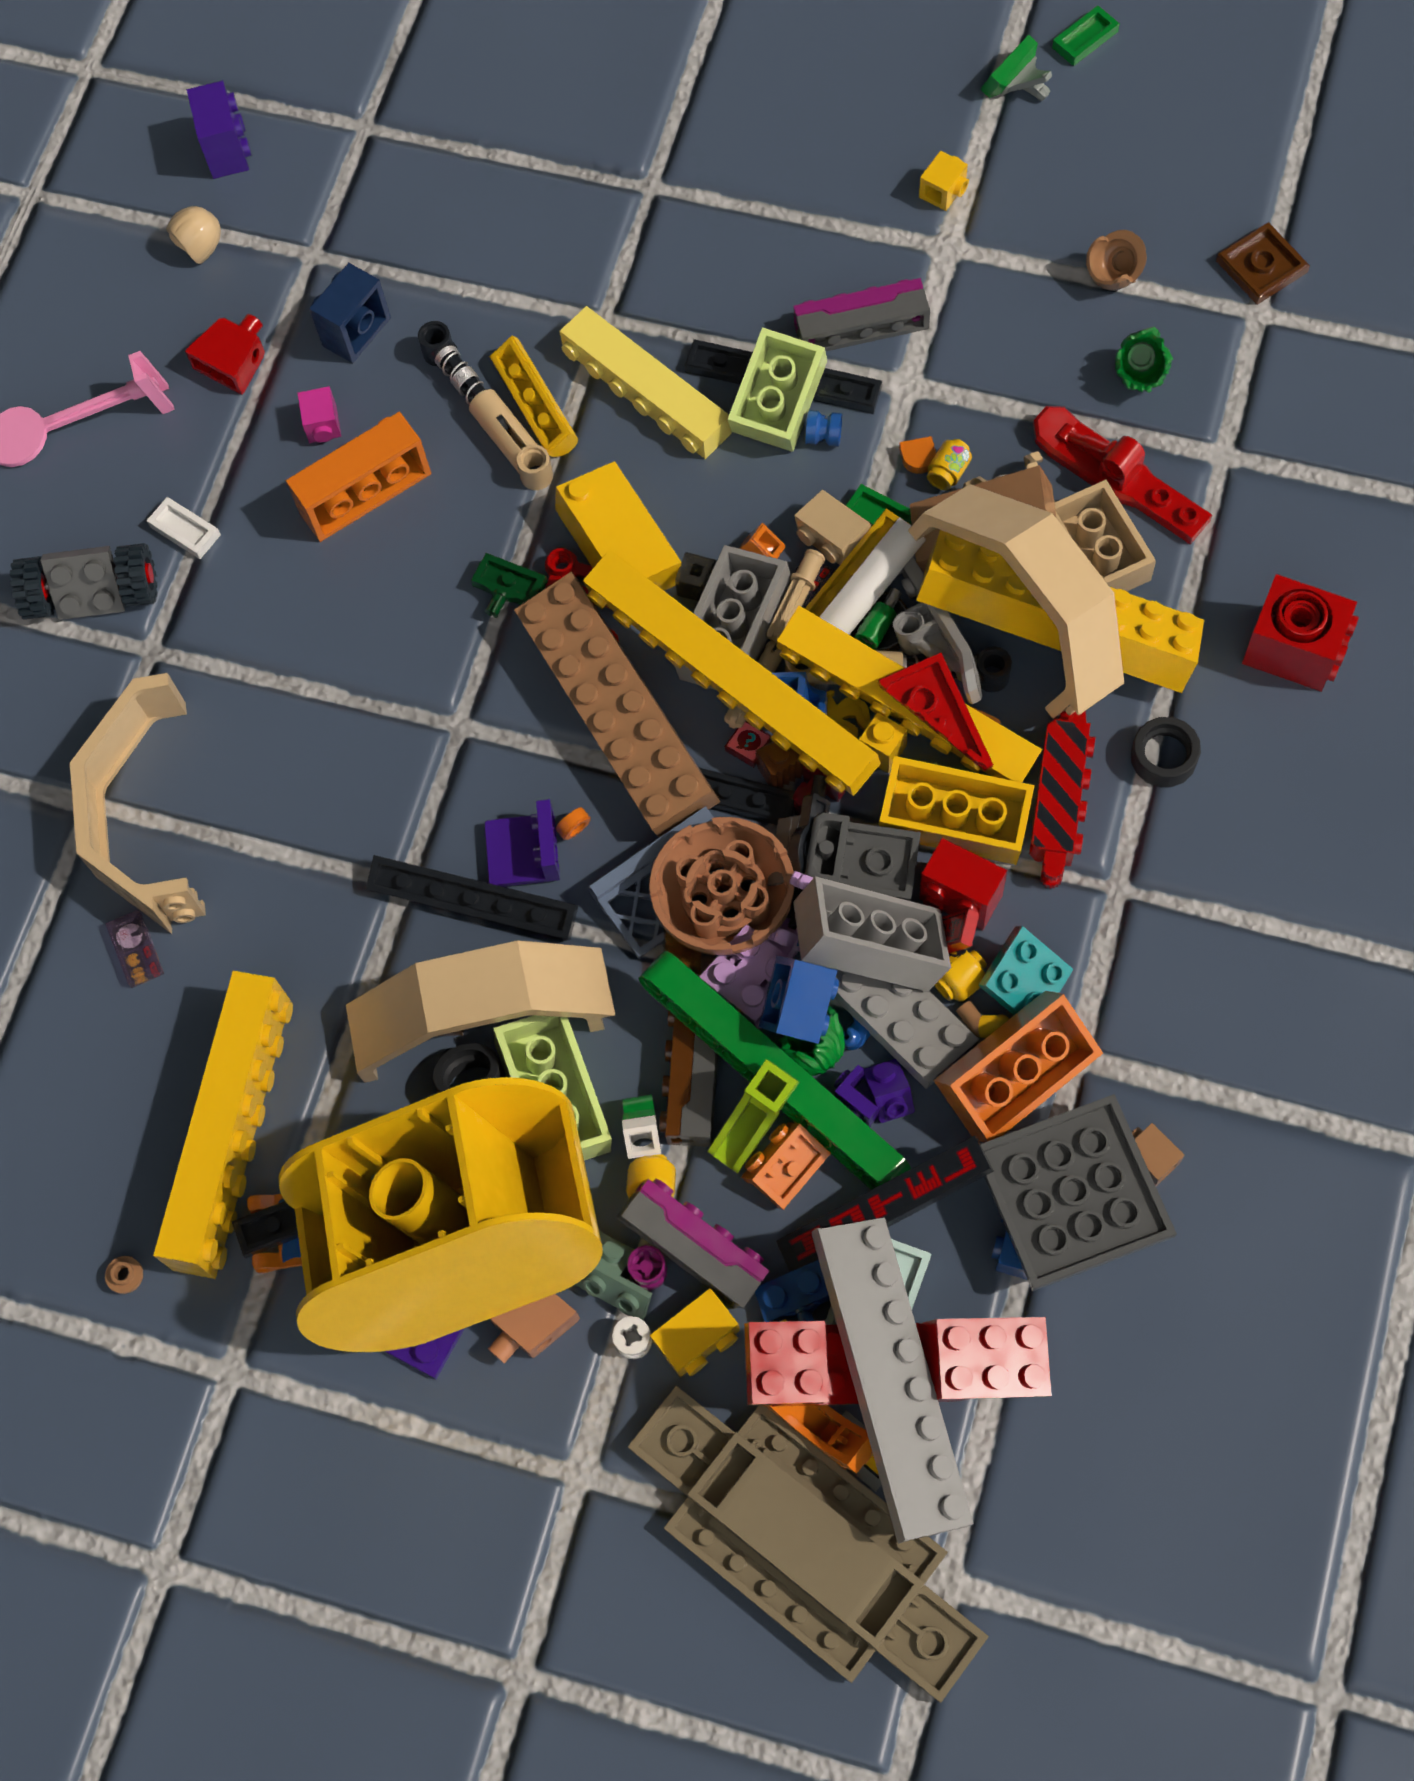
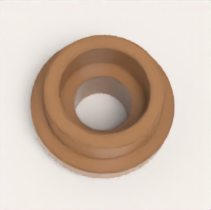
M121 1256L114 1259L108 1265L105 1272L106 1284L111 1290L119 1294L133 1292L139 1287L143 1279L141 1264L130 1256ZM123 1268H128L129 1274L127 1278L118 1280L119 1271Z

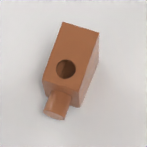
M553 1294L490 1318L491 1322L502 1332L488 1347V1350L504 1364L519 1347L530 1357L534 1358L575 1325L580 1317L558 1295Z

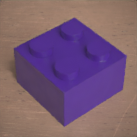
M223 80L186 89L197 138L213 179L248 171L247 157L252 156L247 137L242 138V136H245L246 128L242 114H235L239 109L234 92H227Z

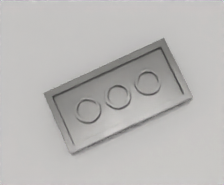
M841 970L837 972L836 978L839 979V987L835 999L925 1089L934 1083V1079L977 1046L979 1039L930 991L926 992Z

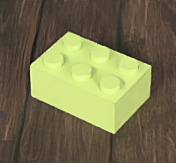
M762 327L727 419L731 432L793 452L827 363L825 347Z

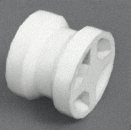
M625 1317L615 1325L612 1334L613 1342L618 1352L625 1358L634 1360L642 1358L649 1352L652 1346L651 1331L645 1321L639 1317Z

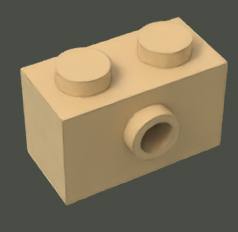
M821 490L794 515L799 539L805 545H813L820 550L830 563L836 562L839 565L842 564L871 528V524L824 490Z

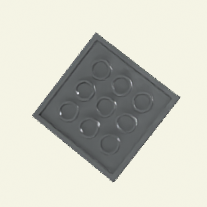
M1115 1094L981 1144L994 1172L984 1176L1032 1291L1164 1242L1177 1235Z

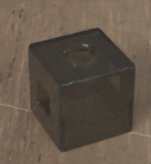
M685 552L675 579L677 595L699 601L717 560Z

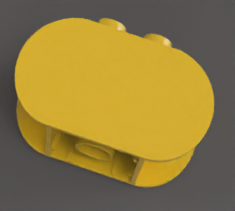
M500 1077L460 1084L309 1145L291 1156L282 1166L278 1180L281 1196L289 1206L295 1209L306 1296L297 1307V1326L304 1337L325 1348L346 1352H381L421 1345L564 1291L588 1276L598 1265L602 1257L603 1248L572 1103L561 1091L539 1081Z

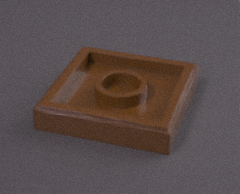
M1269 222L1217 254L1216 262L1256 305L1308 273L1310 265Z

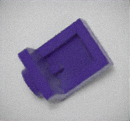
M896 1059L864 1069V1080L875 1105L879 1108L878 1119L881 1123L915 1112L909 1083Z
M857 1065L852 1072L848 1069L845 1070L834 1084L836 1088L835 1097L871 1127L878 1118L879 1108L855 1089L864 1079V1069Z

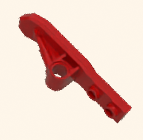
M1046 406L1034 419L1035 443L1050 458L1092 486L1107 480L1121 504L1137 508L1191 545L1210 523L1211 513L1152 474L1149 468L1143 464L1145 458L1143 447L1132 437L1122 436L1118 442L1115 440L1110 442L1080 422L1065 407Z

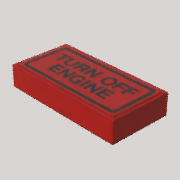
M965 909L942 917L948 953L972 946L979 913L971 909Z

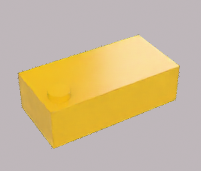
M615 461L556 486L555 510L593 568L610 549L665 591L679 584L681 560Z
M894 756L879 826L921 832L920 845L936 848L940 840L944 838L982 858L1017 865L1035 785Z

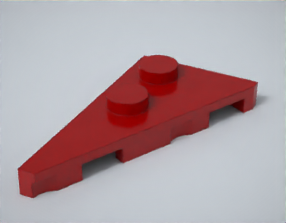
M942 653L878 681L881 689L985 771L993 767L994 764Z

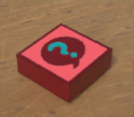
M745 721L744 725L741 728H737L724 746L725 751L754 768L757 764L755 750L772 742L771 735L763 730L756 729Z

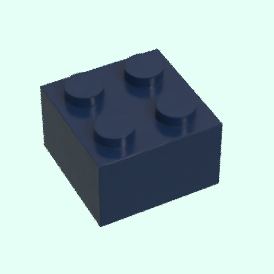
M349 262L342 271L334 275L331 284L321 295H318L313 300L309 308L322 346L352 364L391 319L380 280Z

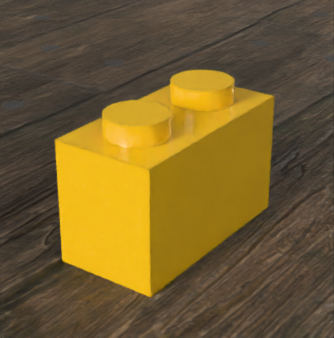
M710 1288L654 1331L650 1337L681 1378L686 1373L689 1376H693L708 1363L705 1358L716 1349L721 1353L732 1346L738 1340L735 1334L740 1331V1327L735 1318Z

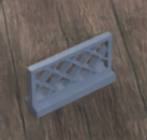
M706 806L589 886V894L597 905H600L638 959L672 937L666 930L658 935L659 927L664 928L658 918L650 920L635 917L638 899L652 901L650 894L639 893L641 880L651 876V870L659 852L676 833L689 825L694 827L712 821L714 817ZM751 879L744 880V881L741 883V888L744 887V886H745L746 884H748L749 882H751L752 880H751ZM637 884L635 892L627 891ZM618 896L634 898L631 916L616 914L609 903ZM622 921L630 922L629 931ZM634 923L655 926L653 939L642 947L638 945L632 936Z

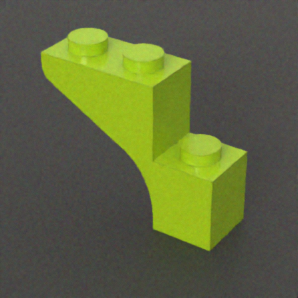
M766 1059L744 1090L745 1093L707 1152L738 1174L779 1116V1111L795 1090L799 1081Z

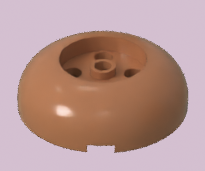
M715 817L710 822L694 827L689 825L683 828L663 846L651 870L650 896L654 911L661 925L679 943L704 954L733 955L761 945L783 924L793 902L795 886L789 882L794 871L786 849L767 829L741 818ZM722 867L724 868V869L716 870V871H714L712 874L709 873V871H711V870H714V869H717V868H722ZM772 873H782L783 884L767 886L768 878ZM747 879L755 881L750 885L749 891L741 888V883ZM700 894L707 897L705 905L700 901L692 900L696 895ZM729 909H735L739 912L733 918L724 917V913ZM745 925H749L754 929L751 936L752 939L734 945L730 944Z

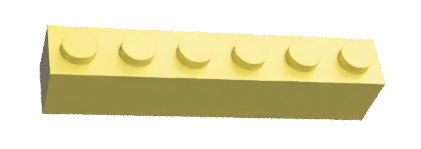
M588 306L583 308L560 330L561 348L570 360L579 361L593 378H601L605 381L615 395L620 398L624 396L632 402L634 408L641 415H648L654 419L664 433L668 435L672 433L689 452L693 454L696 452L706 459L732 434L727 420L728 413Z

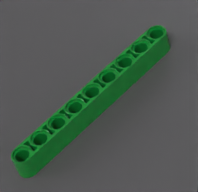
M663 951L638 977L640 984L651 996L749 1082L754 1078L766 1059L798 1080L799 1084L781 1110L795 1123H800L832 1156L871 1190L911 1169L910 1164L900 1153L672 953Z

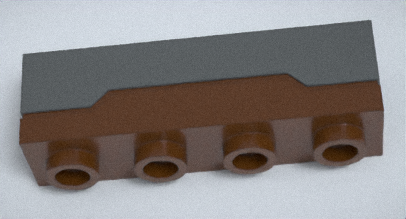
M668 1011V1027H673V1040H666L665 1062H671L670 1075L663 1076L662 1097H668L667 1111H661L659 1130L660 1133H665L668 1145L682 1144L683 1146L710 1147L713 1138L718 1054Z

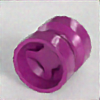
M644 1245L636 1248L629 1256L627 1266L631 1278L636 1285L645 1290H653L665 1282L668 1269L664 1256L659 1249Z

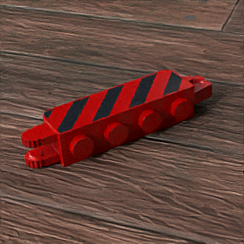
M1064 711L1060 714L1059 719H1054L1047 724L1029 854L1036 862H1043L1041 882H1043L1046 888L1050 889L1058 888V885H1061L1065 866H1071L1074 854H1081L1083 834L1077 833L1078 822H1085L1088 802L1082 801L1081 796L1082 789L1089 790L1092 769L1085 768L1086 757L1093 758L1096 737L1089 736L1091 723H1086V711L1080 715L1076 711L1071 715Z

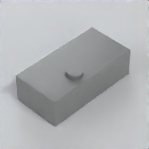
M724 545L694 610V614L755 661H758L768 640L766 632L791 583V574L787 561ZM684 665L681 669L675 666L680 680L699 685L690 676L693 673Z
M816 876L793 901L801 961L926 992L951 968L941 909Z

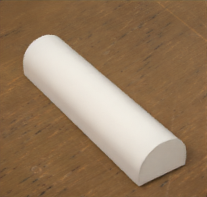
M901 518L897 519L820 615V618L850 635L926 539L922 537L916 541L908 531L911 525Z

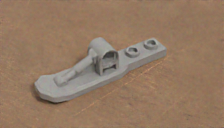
M912 557L899 574H902L904 577L901 582L910 599L916 597L917 599L924 574ZM919 602V604L898 614L894 619L893 627L901 650L907 655L924 654L928 658L942 653L948 668L955 672L959 681L963 682L967 701L971 704L980 701L982 698L980 677L972 651L948 611Z

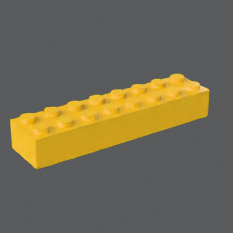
M943 530L939 531L926 565L916 601L1061 651L1059 632L1056 625L999 553ZM1110 587L1115 596L1123 673L1182 693L1198 664L1204 619L1188 612L1169 608L1157 601H1149L1132 595L1125 590Z
M232 971L153 1254L155 1258L172 1271L216 1279L218 1269L222 1270L226 1263L227 1248L225 1243L228 1233L234 1231L232 1221L237 1220V1213L234 1211L238 1197L241 1198L246 1188V1176H244L247 1162L253 1160L255 1155L256 1142L253 1140L256 1128L262 1125L265 1117L264 1098L266 1092H270L274 1084L275 1074L272 1069L275 1057L279 1058L283 1050L284 1038L281 1036L284 1024L290 1022L293 1012V1004L290 998L273 977Z

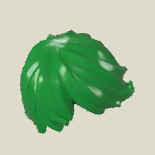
M1149 327L1129 334L1123 339L1120 345L1121 349H1118L1116 353L1115 370L1117 376L1121 378L1122 384L1127 389H1137L1139 392L1145 390L1150 393L1152 391L1151 388L1161 386L1164 383L1166 375L1169 374L1173 357L1169 348L1164 345V338H1160V332L1157 328Z
M828 1006L827 1015L830 1017L829 1027L825 1036L820 1037L819 1044L786 1035L779 1039L782 1045L780 1049L811 1076L823 1074L829 1068H834L835 1063L841 1059L844 1053V1032L838 1020V1013L831 1006Z

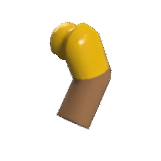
M967 1001L956 1010L966 1026L978 1038H987L1009 1020L1003 1014L981 1015L971 1001Z

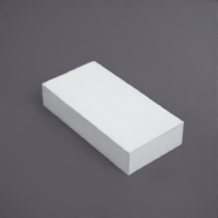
M166 497L147 519L150 528L199 559L204 556L221 536L218 528L169 497Z

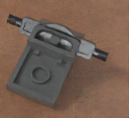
M814 775L811 794L803 797L801 814L778 820L776 838L786 849L793 871H798L813 878L816 876L911 901L921 832L850 822V816L830 814L831 803L825 799L827 787L825 779L827 777ZM772 873L768 878L767 886L783 884L782 873ZM795 887L793 901L803 891L802 889ZM792 902L788 927L796 930L794 903Z

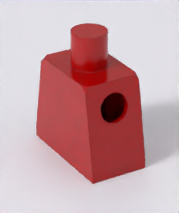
M247 314L240 324L237 325L226 318H219L185 350L192 368L243 395L265 353L257 336V333L263 327L260 320L251 314Z

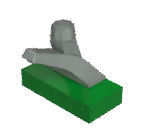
M1028 35L990 75L980 90L991 98L1023 89L1041 102L1045 100L1051 91L1044 82H1047L1052 77L1051 71L1038 70L1035 66L1037 59L1035 54L1038 43Z

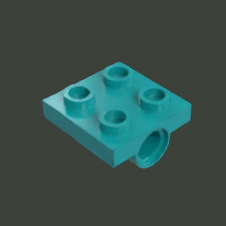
M1015 926L978 986L1015 1015L1044 991L1059 993L1074 969L1025 927Z

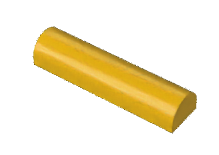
M511 335L489 357L542 447L547 450L549 456H563L577 445L578 437L520 340Z

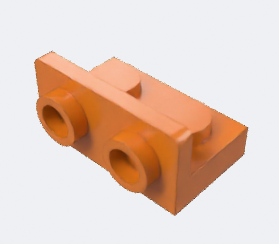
M788 1122L786 1125L784 1123L779 1125L769 1137L771 1142L763 1152L755 1153L745 1165L747 1170L741 1177L746 1183L753 1184L778 1209L782 1210L786 1208L831 1154L800 1123Z

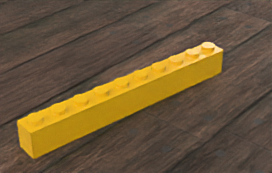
M610 549L583 580L589 590L587 597L601 609L605 605L614 611L612 616L627 629L631 625L640 631L638 636L651 648L654 649L657 645L666 651L664 655L666 659L679 669L684 665L693 673L690 676L705 689L711 686L719 692L717 695L718 699L732 710L736 706L746 713L744 718L748 723L758 730L764 727L773 734L770 737L772 741L783 750L787 751L789 748H792L800 755L798 760L810 771L815 772L818 768L827 775L825 781L837 792L842 793L846 790L854 796L881 764L878 754Z

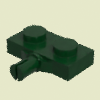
M485 553L471 582L473 587L486 591L493 596L485 609V613L497 618L505 602H514L522 605L543 591L547 584V578L543 574Z

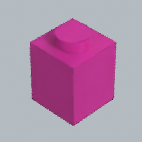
M330 386L298 392L302 425L309 443L327 442L333 438L342 437L337 406Z

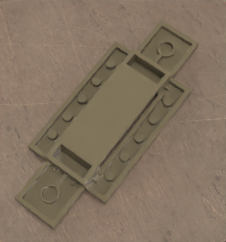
M675 1386L628 1446L629 1450L687 1496V1499L666 1524L664 1530L851 1684L875 1651H877L930 1696L941 1703L989 1636L925 1585L948 1551L929 1536L898 1544L887 1503L764 1405H759L737 1433L678 1386Z

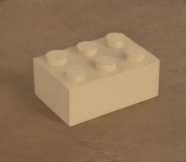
M1107 480L1054 502L1057 520L1109 587L1129 591L1151 581L1156 560Z

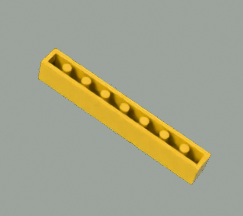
M800 605L797 607L777 639V649L781 650L779 655L794 665L801 662L811 668L809 673L818 680L825 683L828 680L833 681L841 686L839 690L845 696L855 701L860 697L871 704L869 708L877 714L878 712L887 718L889 715L901 722L900 725L908 729L909 734L916 737L919 733L932 740L930 745L939 752L946 755L952 752L962 758L960 763L966 768L977 773L980 771L981 768L880 688L878 684L880 679L905 669L903 666ZM966 704L994 764L992 768L984 772L993 777L1022 783L1042 749Z

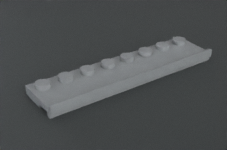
M885 1218L822 1229L816 1228L811 1232L898 1544L973 1525V1519Z

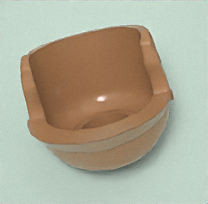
M1116 230L1105 237H1098L1091 244L1087 252L1086 266L1091 279L1095 284L1107 290H1119L1129 286L1131 283H1135V280L1141 275L1146 265L1147 254L1145 244L1138 235L1129 230Z

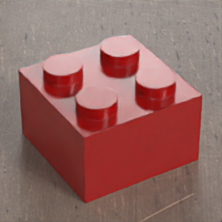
M942 838L922 872L919 899L923 901L924 905L941 909V913L944 911L948 914H953L965 909H971L979 913L976 928L983 931L1003 896L1007 870Z

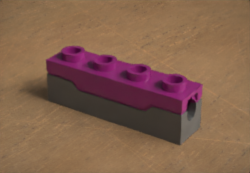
M921 278L905 279L895 284L881 287L873 286L863 291L849 294L841 293L831 298L817 301L808 300L793 306L794 327L798 339L825 347V351L929 329L930 307Z
M657 1178L653 1182L649 1179L643 1180L615 1218L653 1247L659 1249L661 1253L706 1287L711 1288L714 1293L734 1308H744L761 1284L760 1282L763 1281L769 1272L762 1265L764 1259L752 1249L745 1247L742 1250L731 1241L734 1236L720 1225L715 1224L714 1227H711L701 1218L704 1214L696 1206L687 1201L682 1205L671 1196L674 1191Z

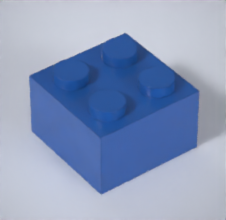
M777 955L758 1027L819 1044L820 1037L825 1036L829 1027L830 1017L827 1015L829 1002L834 1000L838 992L839 979L836 978L838 970Z

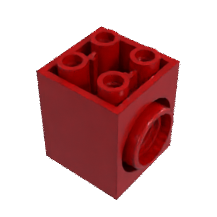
M1276 574L1242 664L1322 692L1327 680L1334 682L1347 652L1348 643L1359 620L1358 616L1353 615L1357 601Z

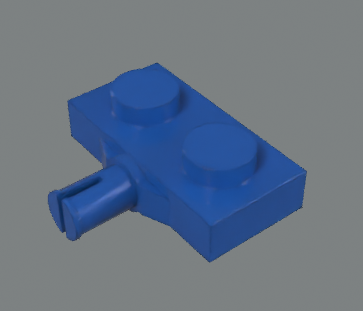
M819 1260L759 1285L755 1291L765 1322H780L784 1319L797 1318L798 1321H814L812 1312L822 1303L830 1300Z

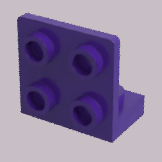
M550 799L536 801V814L487 820L485 822L489 883L506 887L560 880L555 814Z

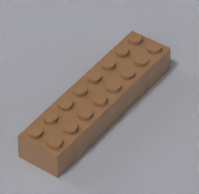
M572 572L514 610L647 823L659 838L705 806L709 810L720 803L719 798Z

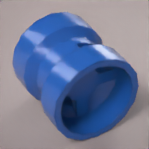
M809 410L805 443L816 445L818 442H823V439H826L828 446L839 447L842 413L832 412L826 418L819 411Z

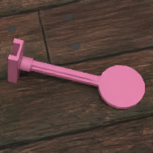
M138 351L128 355L134 379L126 382L125 386L44 418L31 408L22 406L9 408L0 413V465L11 468L25 465L33 460L43 449L49 431L130 399L137 400L147 396L162 414L175 410L174 405L162 392L169 389V385L144 354Z

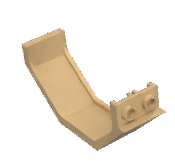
M969 484L922 513L908 529L916 541L938 528L999 553L1048 614L1059 632L1066 679L1065 690L1045 707L1053 719L1064 711L1068 715L1075 711L1080 715L1124 684L1114 592L1053 513Z
M163 673L132 679L71 760L70 775L77 855L97 879L172 934L171 921L187 923L195 920V917L206 915L204 901H199L195 889L189 888L187 878L143 885L134 882L112 865L109 855L105 805L107 787L151 725L163 718L187 715L186 702L169 674Z
M519 940L415 963L346 1004L357 1073L364 1083L378 1080L377 1067L438 1035L531 1015L584 1018L587 1020L590 1032L605 1029L602 1018L615 1015L601 948Z

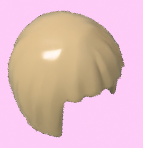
M190 206L181 209L173 215L166 227L172 242L184 250L198 264H202L211 256L220 240L221 229L219 221L211 212L202 207Z

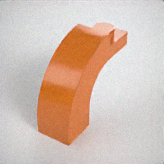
M764 1405L844 1470L848 1468L857 1474L872 1456L873 1452L867 1431L846 1419L828 1405L780 1407Z

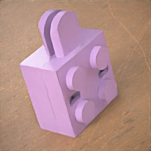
M786 918L780 928L795 933V929L788 927L790 918ZM745 925L730 944L734 945L752 939L751 936L754 929L749 925ZM768 939L761 945L745 952L733 955H718L701 974L700 978L755 1027L761 1030L762 1028L758 1026L776 956L793 959L799 951Z

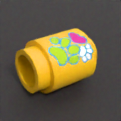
M959 439L945 440L928 466V481L940 490H949L951 486H955L972 460L969 446Z

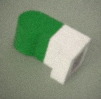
M652 1094L622 1099L624 1111L622 1127L628 1159L661 1154ZM648 1138L653 1140L646 1146L633 1145L639 1139Z

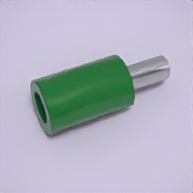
M892 588L883 602H876L872 606L863 623L859 626L855 639L874 650L878 648L897 616L893 608L901 596V592L898 589Z

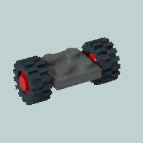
M141 543L117 546L114 559L110 546L14 559L13 563H11L12 570H10V576L12 580H10V586L13 587L12 597L15 598L14 604L16 609H18L19 616H22L23 620L50 617L54 615V610H56L58 620L125 612L126 607L154 604L158 594L156 590L157 581L155 580L157 575L156 571H154L155 564L154 560L151 559L152 554L148 545Z

